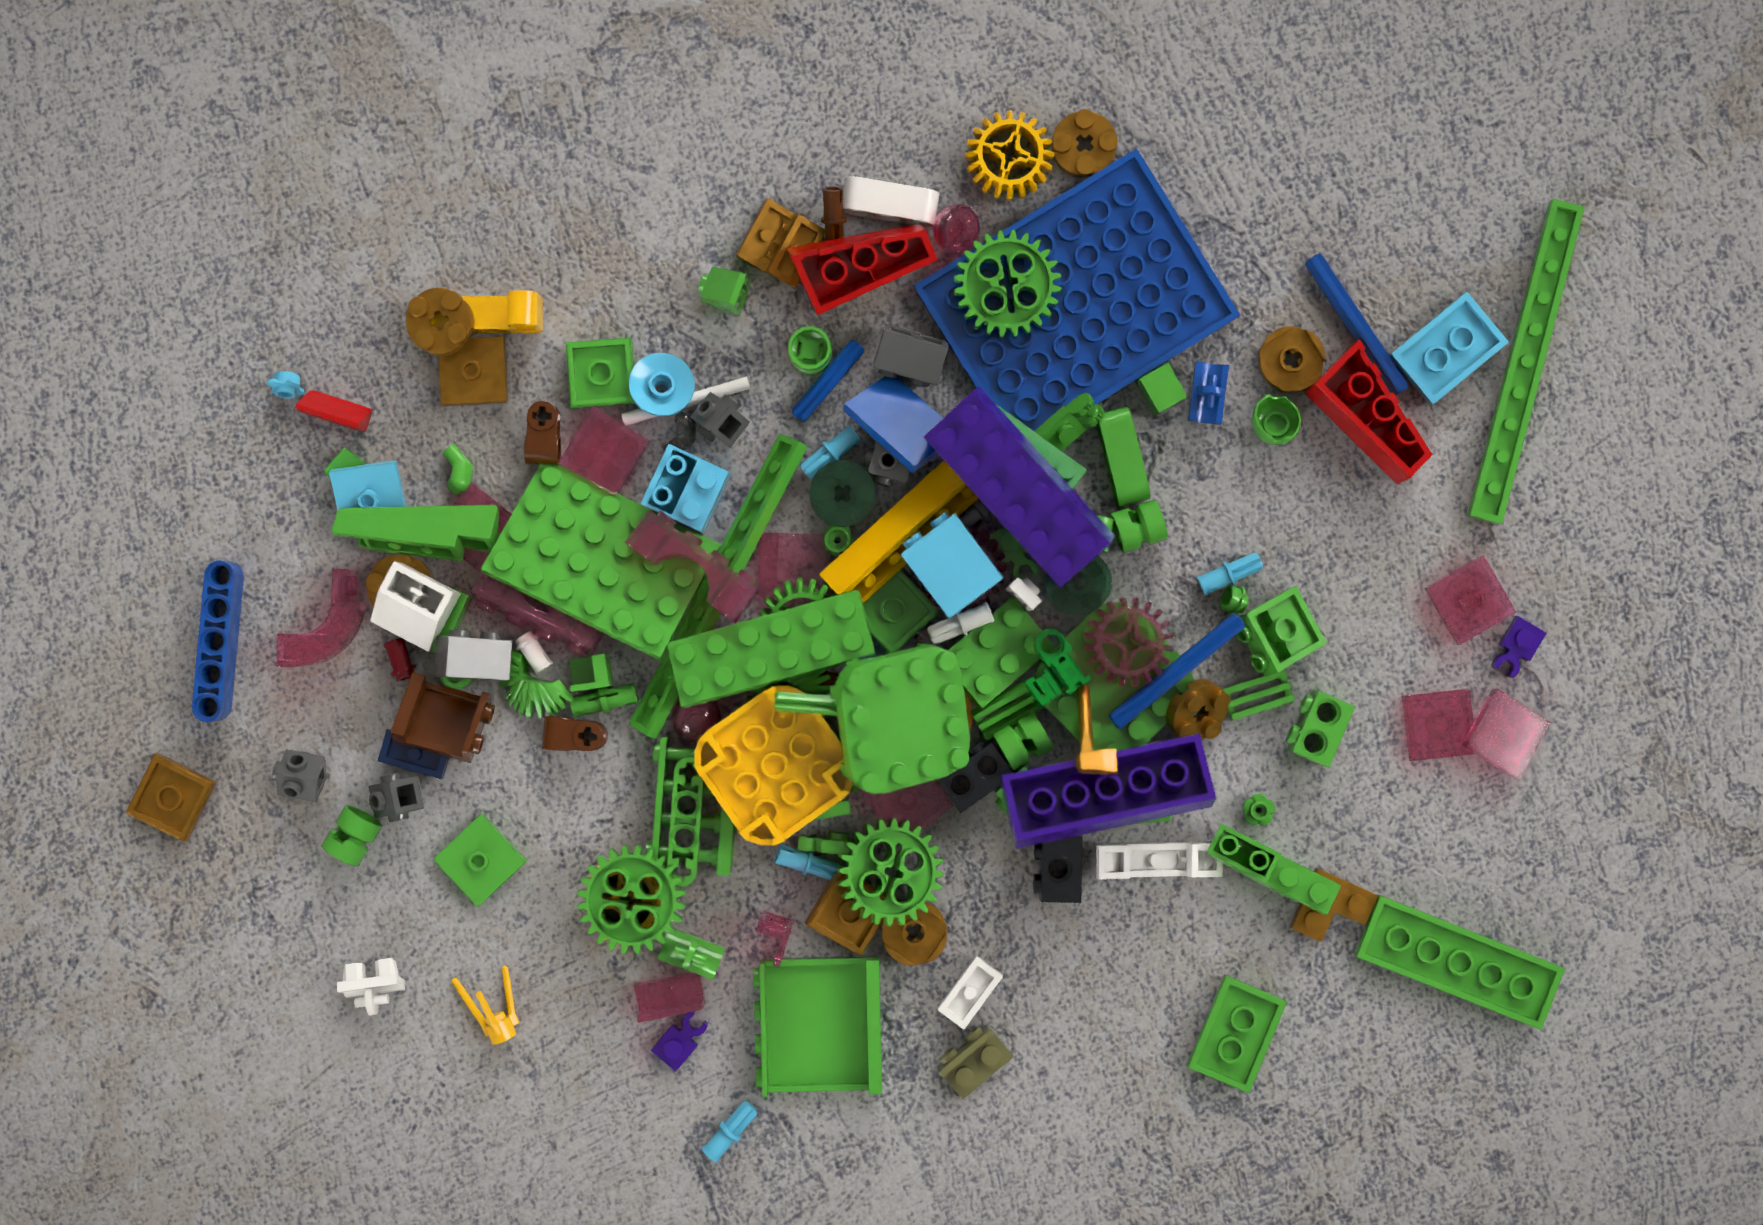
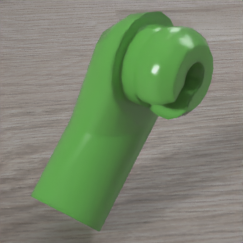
M452 444L443 451L442 455L453 467L447 487L451 493L458 495L466 491L471 485L473 466L455 444Z

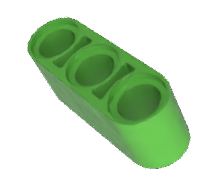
M1124 407L1104 412L1103 419L1098 421L1096 427L1117 506L1120 507L1150 499V488L1129 408Z

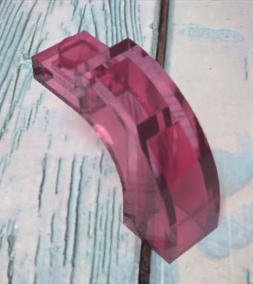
M332 569L331 607L327 618L318 628L303 634H277L276 667H304L326 662L340 654L353 641L363 622L366 603L353 602V596H356L358 592L357 576H354V570Z

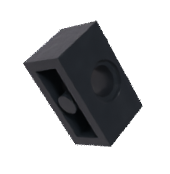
M1082 835L1034 845V860L1040 861L1039 874H1034L1033 893L1039 894L1041 902L1081 903ZM1055 859H1062L1066 863L1064 873L1059 876H1053L1049 873V865Z

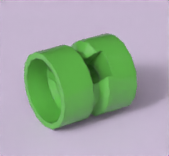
M813 326L802 327L791 336L788 344L789 356L794 367L799 372L807 375H817L830 365L832 359L831 343L827 334L821 329Z
M1155 499L1137 505L1135 511L1126 508L1110 514V518L1114 519L1113 531L1123 554L1141 548L1143 542L1152 545L1168 540L1166 524Z
M1034 712L1018 719L1016 727L1013 728L1008 725L993 733L999 748L1013 772L1028 764L1030 756L1033 755L1039 758L1054 749Z
M345 805L336 820L338 828L330 829L321 847L334 858L356 867L360 865L368 852L366 844L374 842L383 825L367 812L351 805Z

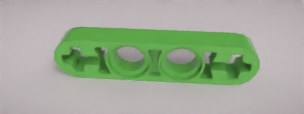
M692 756L685 757L676 764L673 778L667 867L675 864L676 868H678L680 865L681 856L674 857V851L682 854L693 852V858L687 856L685 867L691 869V874H687L684 880L676 885L679 887L691 884L698 872L704 781L699 775H695L692 777L691 787L698 785V792L690 789L678 790L679 784L682 786L686 785V775L681 774V768L687 767L688 762L693 763V768L696 769L694 766L695 757ZM689 795L695 799L697 807L693 813L684 814L679 810L678 801L682 796ZM685 828L693 833L694 842L691 846L681 847L677 844L675 835L678 830ZM671 873L672 877L679 876L677 873Z

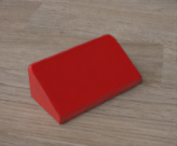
M315 390L309 391L296 403L295 407L301 413L363 433L364 431L366 432L372 415L371 408Z

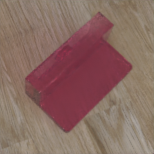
M763 910L756 932L781 939L773 963L774 966L779 967L794 920Z
M693 972L634 985L639 1008L637 1015L638 1023L702 1010L706 1004L701 975Z

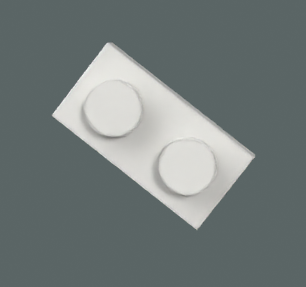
M1017 577L1005 588L1027 611L1033 610L1042 601L1037 596L1041 591L1027 577L1023 580Z
M976 955L937 1007V1010L962 1029H965L1003 978V974Z

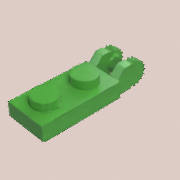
M1084 392L1077 398H1074L1068 405L1062 406L1034 432L1060 451H1063L1084 433L1086 428L1096 426L1098 421L1103 419L1105 411L1099 404L1093 403L1094 400L1090 394Z

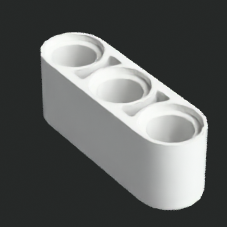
M849 176L845 181L843 209L844 213L854 216L907 225L918 223L922 227H934L940 194L935 190Z

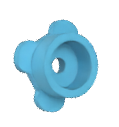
M280 371L273 374V379L267 380V385L272 388L271 392L277 397L291 399L295 395L304 394V389L300 388V376L295 373Z

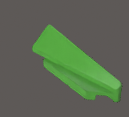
M496 505L340 508L337 511L331 532L336 536L358 538L357 546L366 550L462 562L465 553L464 548L491 552L499 538V509Z

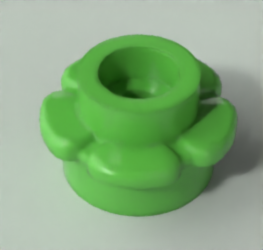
M842 524L828 526L824 530V538L821 540L824 550L831 552L833 556L837 557L854 542V538L850 535V529ZM839 537L841 541L840 543H835L834 539Z
M1232 585L1226 587L1221 596L1220 609L1228 612L1229 616L1237 614V612L1243 613L1249 602V596L1246 594L1245 588Z
M1254 794L1251 798L1246 799L1242 807L1245 813V820L1254 826L1257 824L1261 826L1269 824L1272 820V814L1275 813L1273 801L1268 800L1264 794ZM1257 807L1262 808L1261 813L1256 812Z

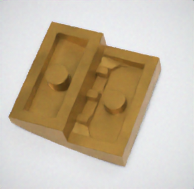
M766 198L735 257L769 276L796 288L800 279L786 248L821 242L825 235V229L802 215H796L771 199Z

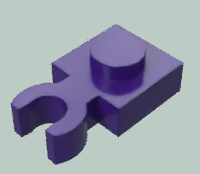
M1515 616L1498 644L1506 650L1504 654L1494 658L1492 668L1499 669L1504 661H1508L1510 670L1506 676L1514 678L1520 671L1519 660L1522 658L1525 661H1531L1547 633L1523 618Z
M693 1009L686 1013L681 1029L673 1023L651 1049L656 1056L675 1072L698 1046L692 1037L703 1034L708 1026L706 1020L698 1028L690 1024V1019L695 1014Z

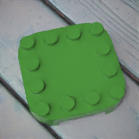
M1118 602L1100 605L1093 609L1065 636V639L1073 649L1068 653L1084 676L1090 674L1091 679L1085 685H1088L1090 688L1094 751L1103 749H1116V751L1145 745L1167 724L1166 712L1172 698L1177 692L1182 695L1189 689L1186 685L1194 681L1191 671L1123 728L1118 729L1110 721L1109 714L1173 663L1180 655L1137 611L1128 605ZM1059 643L1048 654H1054L1059 648ZM1040 661L1035 668L1034 679L1043 675L1042 670L1044 668L1049 669L1051 665L1045 667L1042 661ZM1033 682L1034 686L1036 687L1040 695L1043 697V693L1041 692L1037 684ZM1066 686L1061 689L1062 692L1067 689ZM1077 690L1070 694L1061 693L1044 706L1080 742Z
M916 644L915 648L865 660L855 658L845 663L847 667L839 674L835 686L830 685V699L836 701L844 762L839 763L843 776H846L854 786L872 794L888 793L946 777L956 772L958 768H963L968 764L970 734L963 678L957 657L953 652L930 644Z

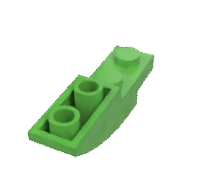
M1223 824L1220 825L1206 853L1257 883L1294 902L1297 901L1324 916H1327L1341 888V885Z

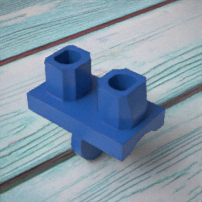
M1195 362L1188 421L1215 425L1222 424L1229 365Z

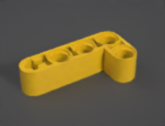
M514 290L509 291L508 296H461L473 311V333L543 332V298L537 292ZM438 313L435 319L432 320V325L437 326L438 330H443L444 323L449 322V319Z

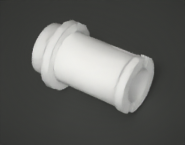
M529 631L514 641L518 646L515 649L517 652L521 651L534 670L535 675L550 667L553 662L537 641L539 636H534L532 631Z

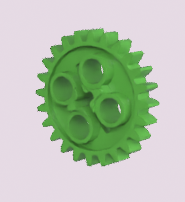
M998 230L997 240L994 241L987 233L984 237V246L975 240L973 242L975 253L967 250L964 251L963 256L968 263L958 262L957 268L964 273L954 276V282L962 284V287L954 290V295L964 296V299L958 303V308L968 307L969 310L965 315V319L968 320L975 316L977 320L974 328L978 329L983 324L987 325L986 335L988 336L994 328L998 329L1000 339H1003L1006 330H1010L1014 339L1017 338L1019 328H1022L1029 335L1031 323L1038 328L1042 326L1040 315L1046 318L1051 317L1052 313L1046 306H1057L1058 301L1051 296V294L1061 292V287L1053 285V282L1061 278V274L1051 273V270L1056 267L1058 262L1057 260L1047 262L1046 258L1051 250L1046 249L1040 252L1038 248L1041 240L1039 239L1032 245L1029 244L1028 233H1025L1022 239L1018 240L1016 239L1015 230H1012L1009 238H1005L1003 232ZM1001 256L1007 258L1009 282L1015 283L1011 290L1014 313H1009L1005 286H999L1004 278ZM1018 258H1023L1028 261L1030 270L1025 273H1019L1013 268L1012 262ZM991 263L997 268L998 274L995 277L986 278L980 273L979 268L983 264ZM1022 291H1029L1034 295L1035 303L1030 306H1024L1018 301L1017 295ZM989 296H997L1001 299L1003 306L1000 310L991 311L985 306L984 300Z
M890 818L886 827L882 819H876V829L870 824L865 823L864 830L866 834L863 835L854 831L855 844L850 842L844 843L846 848L850 850L849 854H839L838 856L846 862L845 866L836 868V871L845 874V878L838 881L837 885L848 888L841 895L842 898L854 899L849 906L853 911L862 907L859 915L860 918L866 919L872 913L871 923L878 925L882 917L885 926L891 927L894 918L899 925H905V915L911 920L916 921L917 914L915 910L919 909L927 913L928 909L924 902L926 900L937 901L931 894L932 889L942 890V886L935 882V878L945 875V873L936 870V866L944 861L941 858L933 857V854L937 852L939 847L927 845L932 837L930 834L919 837L921 826L915 825L909 831L910 822L908 820H903L898 827L896 818ZM883 842L887 848L884 858L876 860L873 855V849L877 843ZM899 843L901 848L895 856V847ZM914 852L917 856V864L913 869L908 870L905 867L904 859L908 853ZM892 867V869L896 870L895 877L885 874V868ZM874 874L877 885L872 891L866 892L863 887V881L866 876ZM904 884L907 887V896L903 901L897 902L894 891L897 886ZM885 887H886V890H885V894H886L885 899H884L883 901H881V900H880V895L883 893V891H884V889H885Z
M627 844L623 845L621 855L614 848H611L609 850L610 860L603 855L598 856L597 860L600 867L592 864L587 867L593 876H583L580 879L583 884L588 886L587 889L577 891V895L585 898L584 902L577 905V909L587 910V914L580 921H591L592 926L588 929L587 933L591 934L598 931L600 933L596 942L598 944L605 939L610 940V951L617 944H621L622 954H626L629 946H633L635 953L640 954L642 944L644 943L652 951L654 949V939L662 944L666 942L664 931L670 934L675 933L676 929L671 924V921L681 922L683 919L680 914L676 913V910L685 909L686 903L678 901V897L685 895L686 890L676 888V885L683 880V877H672L671 873L676 868V865L674 864L666 868L663 865L667 857L666 855L661 856L658 860L654 859V848H651L646 855L642 854V846L639 844L636 846L634 853H630ZM612 872H619L624 875L626 879L624 888L617 889L610 884L609 877ZM652 876L657 879L659 883L657 892L649 893L644 890L642 886L644 877ZM633 891L635 898L657 899L661 901V905L657 906L639 901L633 907H630L628 900L605 899L602 894L609 893L625 897ZM614 905L620 909L621 919L619 921L612 922L606 918L605 908L607 906ZM649 910L652 912L655 918L654 924L651 926L642 925L638 920L639 911Z

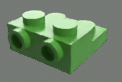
M1297 586L1283 591L1239 616L1244 622L1245 627L1236 636L1242 643H1247L1253 654L1250 657L1252 666L1256 671L1263 672L1265 677L1282 671L1327 644Z

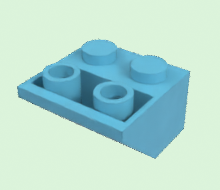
M668 444L640 504L704 534L731 474L716 465Z

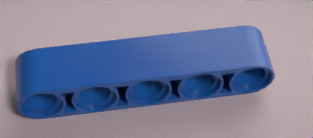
M222 560L210 563L204 573L192 699V712L198 720L203 722L221 721L228 717L232 709L244 573L238 564ZM226 567L230 572V578L227 583L222 584L219 580V572L222 568ZM220 600H223L227 605V611L222 617L216 613V605ZM218 632L224 639L223 646L219 650L214 647L212 641ZM215 665L221 673L220 679L216 683L211 680L209 674L210 669ZM211 698L216 701L218 707L214 715L209 714L206 707L207 702Z

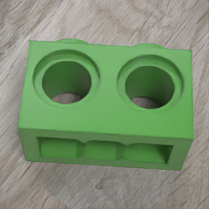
M1312 690L1310 695L1306 694L1300 704L1299 712L1302 715L1298 724H1293L1287 734L1286 742L1289 743L1287 750L1322 766L1330 767L1355 706L1321 691ZM1323 703H1327L1331 708V715L1326 721H1321L1317 715V709ZM1310 733H1314L1318 738V746L1313 751H1308L1304 746V739Z

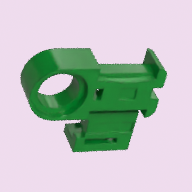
M1047 629L1036 636L1034 650L1044 666L1048 667L1051 665L1049 669L1044 668L1042 670L1044 674L1037 679L1031 677L1023 683L1039 707H1042L1061 693L1070 694L1074 692L1078 687L1087 683L1091 676L1090 674L1086 676L1082 674L1068 653L1073 649L1061 632L1055 629ZM1046 635L1054 636L1059 642V648L1054 654H1047L1041 648V640ZM1033 682L1037 684V686L1044 695L1043 697L1040 695L1036 687L1033 685ZM1066 686L1067 689L1062 692L1061 689Z

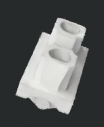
M392 958L375 961L376 977L366 978L365 965L363 963L345 964L343 981L337 982V992L344 993L346 998L365 996L354 999L355 1008L366 1007L369 1016L377 1015L379 1005L389 1003V995H378L379 993L405 990V980L398 976L396 961Z

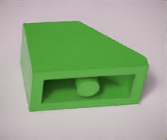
M711 267L709 275L703 274L697 291L701 293L700 298L703 303L740 316L751 285L747 274Z

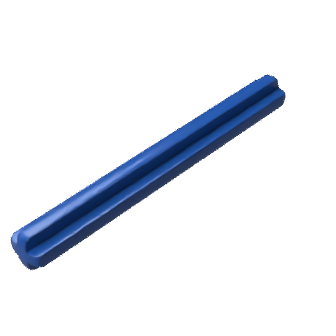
M1319 253L1308 259L1305 266L1354 340H1361L1366 348L1364 350L1371 363H1375L1382 374L1380 377L1390 393L1393 392L1396 396L1409 387L1407 381L1324 256Z
M1231 614L1117 707L1108 716L1113 725L1118 729L1123 728L1243 630L1245 624L1237 614Z

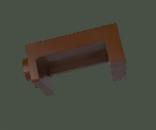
M412 672L391 729V735L395 743L471 763L474 754L479 755L484 743V735H481L484 724H490L495 705H492L489 693L482 692L481 696L427 682L426 675Z

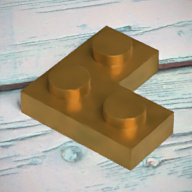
M1316 867L1315 873L1341 885V888L1327 916L1300 903L1289 927L1322 942L1335 912L1366 925L1379 895Z

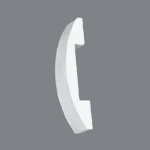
M1150 842L1097 845L1096 879L1166 876L1223 877V863L1206 854L1211 843Z

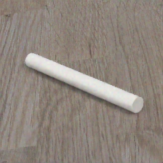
M746 376L696 391L685 408L698 405L710 391L719 398H722L724 395L728 396L751 389L748 378ZM640 408L621 414L625 426L658 417Z

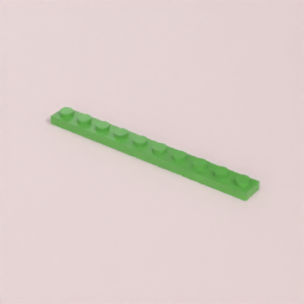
M1554 198L1548 203L1471 498L1468 517L1498 525L1503 523L1584 213V206Z
M779 433L672 641L713 630L746 564L756 549L760 537L770 522L774 510L785 493L788 483L800 464L802 456L807 449L806 445ZM668 649L629 722V725L655 740L664 726L675 701L679 697Z

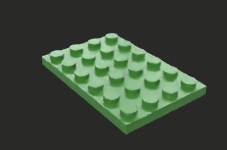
M540 464L485 560L481 572L660 661L720 548V544L561 465Z

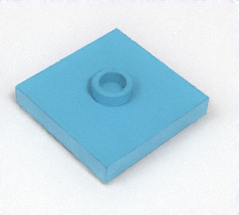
M397 460L331 469L329 472L337 510L340 508L407 507Z

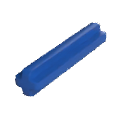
M852 339L847 343L792 408L791 412L798 420L805 422L864 353V348L857 341Z

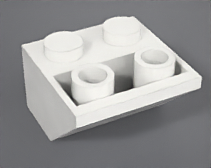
M394 561L378 590L370 622L431 652L437 636L440 635L461 593L404 563Z

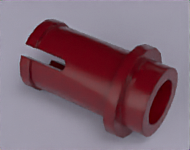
M397 638L384 643V648H386L393 669L390 673L391 676H395L397 682L410 679L412 672L417 667L411 663L405 639Z

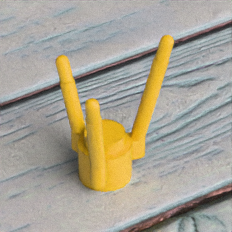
M507 966L502 967L508 1015H505L504 1011L493 1014L482 992L478 991L476 997L486 1016L484 1018L459 980L452 978V984L481 1025L485 1037L489 1036L492 1045L507 1041L517 1034L514 1025L518 1024L519 1020L515 1013L511 980Z

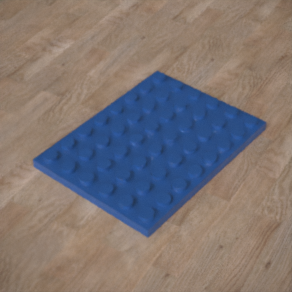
M1137 148L1002 231L1004 237L1009 238L1012 230H1015L1016 239L1021 240L1025 233H1028V243L1031 245L1038 239L1041 240L1038 250L1040 252L1046 249L1051 250L1046 258L1047 262L1054 260L1058 262L1056 267L1051 270V273L1061 274V278L1053 282V285L1061 287V292L1051 294L1058 301L1057 306H1046L1052 313L1051 317L1046 318L1040 315L1042 326L1038 328L1031 323L1029 335L1022 328H1019L1017 338L1014 339L1010 330H1006L1003 339H1000L998 329L994 328L988 336L986 335L987 325L983 324L978 329L974 328L977 320L975 316L968 320L965 319L969 308H958V303L964 299V296L954 295V290L962 287V284L954 282V276L964 274L957 268L958 262L968 263L963 255L913 285L915 292L945 340L948 341V345L975 389L980 386L995 404L1033 431L1040 427L1062 406L1068 405L1081 393L1090 394L1093 397V403L1097 405L1240 316V313ZM997 234L991 237L993 241L997 240ZM1001 256L1004 278L999 286H1005L1009 313H1014L1011 290L1015 283L1009 282L1007 258ZM1018 258L1012 262L1013 268L1019 273H1025L1030 270L1028 261L1023 258ZM991 263L983 264L979 268L980 273L986 278H992L998 274L997 268ZM1022 291L1017 295L1018 301L1024 306H1030L1035 303V297L1029 291ZM989 296L984 300L985 306L991 311L1000 310L1003 306L1001 299L997 296Z

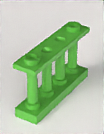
M670 736L660 737V743H655L653 750V762L658 763L653 839L652 842L647 841L645 855L651 848H654V859L656 860L663 855L668 857V846H662L663 826H670L671 813H664L666 793H672L673 780H667L668 760L680 761L685 757H695V749L670 747ZM686 781L685 786L679 784L678 790L690 789L698 792V785L691 787L692 782ZM704 783L703 796L714 797L710 789ZM721 808V814L716 813L715 817L702 816L701 829L714 830V833H719V847L713 846V849L699 848L698 862H709L711 866H717L716 875L730 876L733 866L735 825L724 809ZM674 851L673 856H681L680 860L686 861L687 856L693 858V852L682 854Z

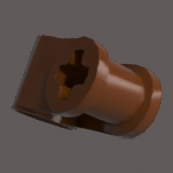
M539 401L532 404L528 409L527 433L524 444V460L526 464H560L561 416L559 410L549 402ZM544 408H546V412L552 414L551 420H546L545 425L536 418L537 414L543 413Z
M560 716L544 717L542 749L593 751L602 748L607 742V729L600 722ZM591 729L592 733L597 734V740L590 742L589 739L584 738V732H588Z

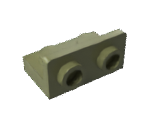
M988 1024L982 1029L979 1026L974 1028L965 1036V1044L957 1050L952 1047L939 1058L941 1064L937 1066L938 1073L942 1078L945 1077L962 1099L1013 1058V1054Z

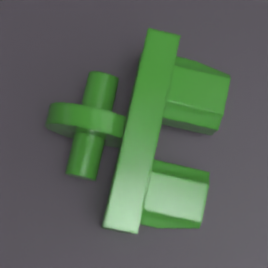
M676 929L674 934L667 932L666 942L663 944L657 959L713 980L725 947Z

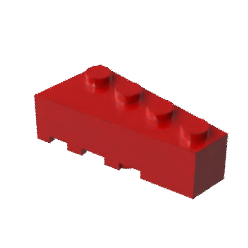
M918 223L786 248L809 302L817 315L938 260L926 230Z
M1359 339L1347 348L1304 394L1398 485L1411 478L1433 454L1410 418L1405 417L1398 405L1400 403L1393 392L1390 393L1380 377L1382 375L1375 363H1371L1364 351L1366 348Z

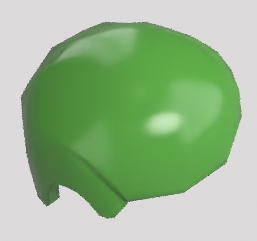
M1270 394L1265 395L1256 403L1251 417L1254 434L1258 439L1270 445L1289 443L1299 433L1302 418L1296 405L1286 396L1275 397Z

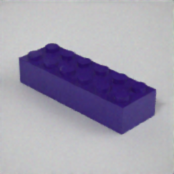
M980 386L966 396L923 436L1060 588L1113 541L1115 535Z
M1200 734L1116 751L1118 774L1081 773L1076 769V760L1002 775L1001 788L1015 848L1212 807L1217 797Z

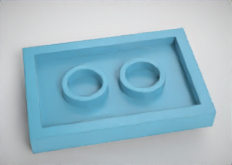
M1465 292L1389 356L1429 406H1431L1497 353L1509 341L1471 295Z

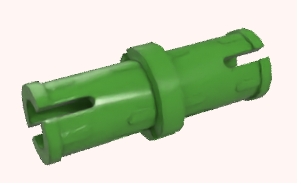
M635 683L608 690L602 687L598 688V692L573 697L574 700L570 702L574 718H578L579 716L603 711L604 714L610 713L613 708L634 703L638 704L639 699Z

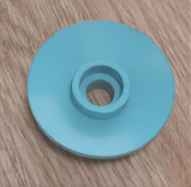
M654 353L645 356L636 363L629 377V391L633 401L640 409L655 416H671L679 413L690 403L695 390L694 376L689 366L680 358L668 353ZM662 384L666 386L667 391L659 393L655 387Z

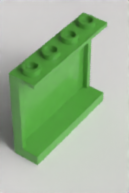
M879 956L761 959L759 968H754L753 982L754 988H760V1001H754L755 1021H761V1034H755V1054H761L762 1067H756V1087H762V1097H768V1093L869 1090V1095L882 1094Z

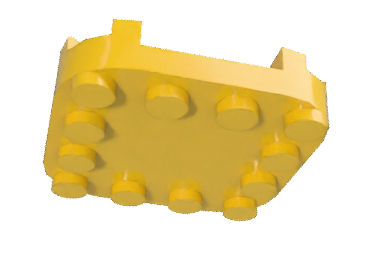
M777 685L754 697L707 730L699 739L694 751V766L699 777L703 779L738 829V833L747 841L760 846H774L785 841L835 804L841 802L850 793L853 784L846 776H843L839 763L844 762L842 743L821 714L775 710L774 702L777 692L805 694L802 690L791 685Z

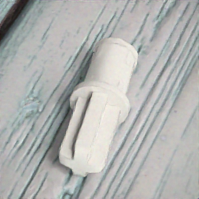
M987 602L963 613L959 614L957 612L955 616L927 628L928 634L933 644H939L961 634L967 636L968 631L987 623H992L994 618Z

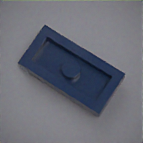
M386 729L378 761L443 779L450 757L395 743L391 735V729Z

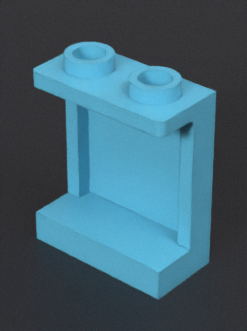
M944 512L930 523L933 528L932 531L924 537L918 532L903 543L906 550L901 555L947 617L951 618L1002 580L1004 576L994 566L961 522L958 515L954 513L949 517Z

